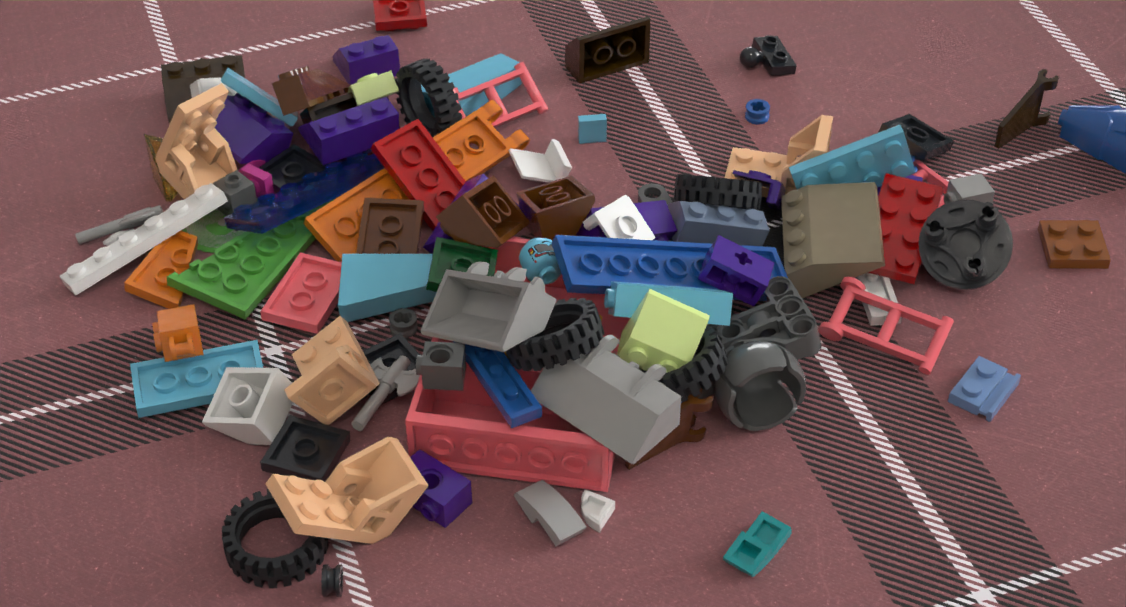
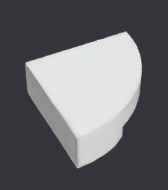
M585 489L581 497L582 516L592 529L600 532L615 510V501Z

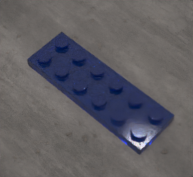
M360 152L346 157L347 160L343 162H334L326 165L324 171L304 175L303 180L298 183H288L281 186V191L275 194L269 193L259 196L257 198L258 202L236 207L234 213L224 217L226 227L228 229L263 234L341 196L385 167L375 154L368 156Z

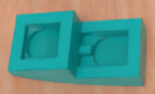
M761 511L746 533L741 531L723 556V561L754 577L772 560L791 536V527Z

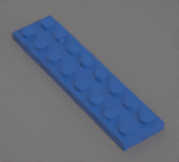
M556 235L552 241V247L567 293L605 294L606 289L611 288V281L717 289L698 279L705 255L712 246L710 243ZM740 245L774 262L770 279L777 276L788 278L775 247ZM765 291L758 301H767Z

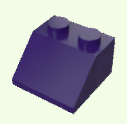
M389 35L379 36L372 40L353 43L339 48L332 56L335 65L350 85L357 83L358 79L373 73L380 75L392 71L393 76H396L400 69L399 49Z

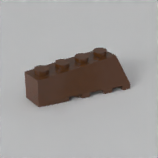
M309 66L279 74V81L272 83L283 116L346 94L350 84L318 68L310 70Z

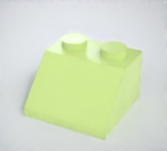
M649 289L622 331L617 355L627 363L631 361L637 363L639 368L647 371L654 364H660L665 367L666 373L676 370L692 361L710 315Z

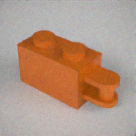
M194 304L157 311L158 322L152 323L156 351H163L165 362L204 355Z

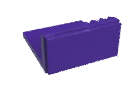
M733 170V175L737 180L760 182L762 187L769 188L766 200L768 206L774 210H781L782 196L786 192L782 182L771 179L772 176L758 171L749 170L748 173Z

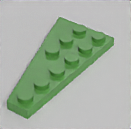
M317 192L310 194L289 206L288 212L278 218L272 216L265 220L264 226L254 231L251 228L214 249V254L203 261L197 259L191 262L189 269L180 274L176 272L167 276V285L246 320L286 274L299 253H304L316 239L303 224L305 218L334 199Z

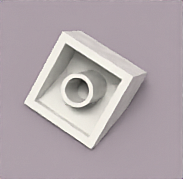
M226 367L202 423L209 428L247 444L271 445L284 425L293 404L288 399L284 390L292 382L279 368Z

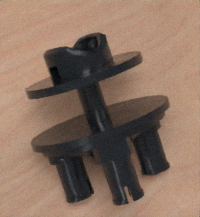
M976 200L952 201L936 209L927 218L919 236V253L925 269L935 280L953 289L972 290L990 284L1004 272L1012 256L1013 238L1007 221L999 213L998 208L993 207L994 204Z

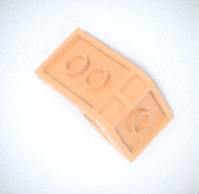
M222 83L177 106L155 157L160 174L183 199L194 194L197 188L210 183L213 184L236 170L238 171L228 142L214 128L217 125L216 119L219 113L225 107L224 102L229 93Z
M821 115L793 135L789 141L787 155L733 147L724 178L736 179L733 175V170L744 173L753 170L772 176L771 179L782 182L786 189L785 194L795 190L796 186L789 167L829 152L833 116ZM762 187L761 197L767 198L769 188Z
M339 316L292 354L302 376L284 390L288 399L322 424L330 425L380 383L348 322Z
M386 437L341 461L325 482L322 480L298 478L293 475L272 474L265 483L295 534L369 544L390 536L429 486L399 440L393 437Z

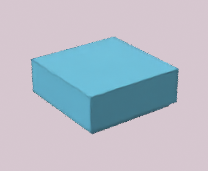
M606 114L578 116L579 144L606 142Z

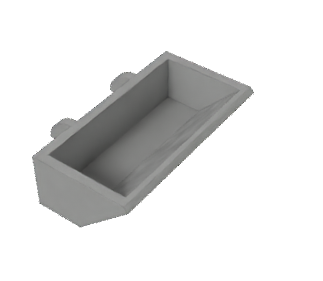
M486 262L473 263L467 272L446 269L421 328V334L505 352L545 330L557 299L545 292V285L540 277L535 276L530 283L524 282L527 271L525 268L515 267L506 274L502 271H497L493 277L486 276L489 269V263Z
M613 335L603 337L596 348H591V352L586 355L580 354V358L575 361L569 359L567 360L568 364L560 366V363H558L551 369L544 367L531 390L537 401L631 464H635L680 425L681 396L667 388L665 384L658 382L666 373V368L660 364H654L646 373H643L639 370L637 363L633 361L627 363L619 358L617 354L611 353L619 344V339Z

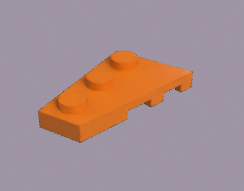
M181 230L155 246L124 282L125 291L168 309L180 307L184 292L168 286L167 276L174 272L180 274L189 269V264L193 262L198 246V237Z

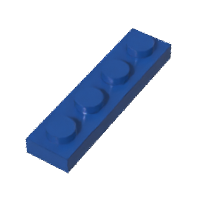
M465 344L466 362L511 429L542 417V406L516 369L512 367L504 352Z

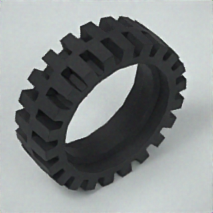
M428 58L421 59L401 67L396 73L397 78L395 81L399 92L396 93L399 97L396 99L397 103L402 106L400 112L405 114L404 120L406 124L419 119L430 135L434 137L462 119V114L458 112L461 110V104L456 101L459 99L458 93L453 92L455 86L453 82L449 83V75L447 73L443 74V68L440 65L437 66V62L431 61ZM421 85L430 97L435 117L431 114L425 103Z
M676 175L674 201L760 209L762 183L698 175Z
M570 298L568 301H565V299L558 300L554 305L544 331L506 350L512 367H515L517 370L523 369V371H530L532 368L534 371H541L543 367H546V369L554 368L555 364L560 363V366L568 364L567 360L572 359L575 361L580 358V354L586 355L591 352V348H596L604 335L602 322L595 304L591 300L586 301L585 298H580L579 300Z
M709 325L706 326L694 354L697 356L682 367L665 373L658 381L679 394L681 402L687 401L688 396L691 394L693 397L701 394L700 389H709L712 386L710 382H717L721 378L719 374H724L725 366L728 365V356L714 328L712 329Z
M267 489L266 496H262L261 492L258 491L253 493L252 501L247 496L240 500L241 507L234 505L231 509V515H227L224 520L225 526H222V541L227 563L237 577L241 575L242 580L248 584L253 580L257 587H263L265 581L268 582L269 588H277L278 581H283L284 587L292 585L291 578L293 577L300 582L305 579V571L310 575L316 571V564L321 565L324 560V554H327L328 538L309 536L301 547L290 554L275 558L257 557L242 548V538L250 528L265 520L285 518L269 489Z

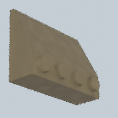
M875 182L806 185L782 196L784 268L788 278L802 298L838 285L844 277L855 278L885 266L878 191Z

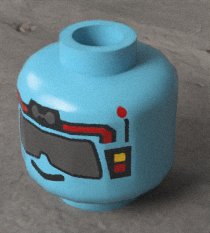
M539 237L526 242L520 251L519 261L522 268L527 269V279L531 282L535 276L540 277L544 284H551L556 281L561 275V271L552 247V240Z

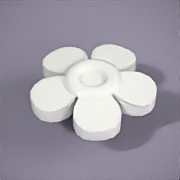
M135 229L118 231L102 243L109 246L119 240L122 234Z

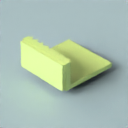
M388 71L377 75V73L369 74L358 79L357 83L349 86L348 93L352 92L357 106L397 93L399 89L392 71Z

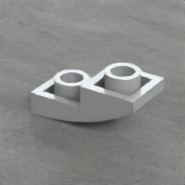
M540 480L514 494L515 499L531 523L539 521L555 546L581 534L587 527L565 498L544 480Z

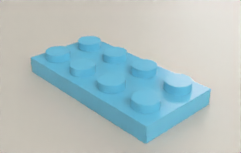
M901 125L789 167L796 189L806 185L875 182L877 187H880L886 173L900 177L916 173Z
M253 340L203 350L204 355L165 362L164 358L130 364L138 418L210 404L226 367L263 368L258 341Z

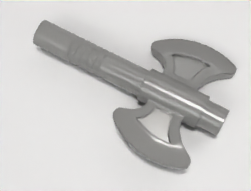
M161 205L152 208L148 207L124 215L123 218L76 233V239L80 245L127 228L132 229L141 226L148 218L163 213Z
M400 356L390 367H386L383 364L382 358H378L370 364L380 384L351 424L354 429L362 431L387 395L392 393L395 388H397L398 396L408 394L416 388L420 375H416V369L407 371L410 360L406 356Z

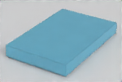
M227 68L221 78L223 84L289 126H293L297 121L298 112L283 116L278 99L236 72Z

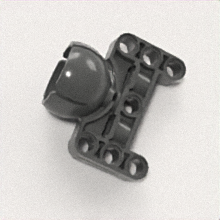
M784 276L773 277L769 280L768 287L765 290L766 303L732 316L730 326L709 325L712 329L714 328L728 356V365L725 366L724 374H719L721 378L717 382H710L712 386L707 390L703 389L702 394L697 398L703 399L715 394L717 404L724 416L737 427H743L751 431L773 428L793 416L797 410L796 403L801 404L806 394V377L798 360L814 356L821 350L822 346L814 316L791 280ZM781 380L789 387L795 399L788 391V389L781 383Z

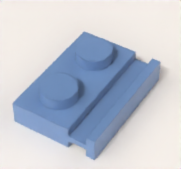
M978 356L950 392L948 402L976 416L980 413L986 416L987 421L991 422L1019 385L1021 375L1017 373L1014 376L1007 373V368Z

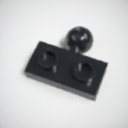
M778 36L754 37L752 47H746L740 53V62L747 68H753L759 62H762L770 76L795 74L797 65Z

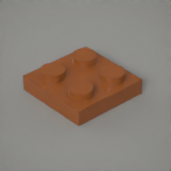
M1098 220L1039 221L1038 232L1048 268H1109L1111 258Z

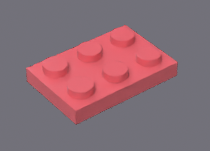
M300 252L261 309V319L318 334L338 303L342 262Z

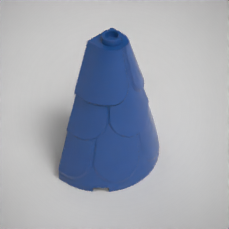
M1070 105L1068 110L1063 109L1058 121V125L1062 126L1059 137L1126 174V108H1121L1120 105Z

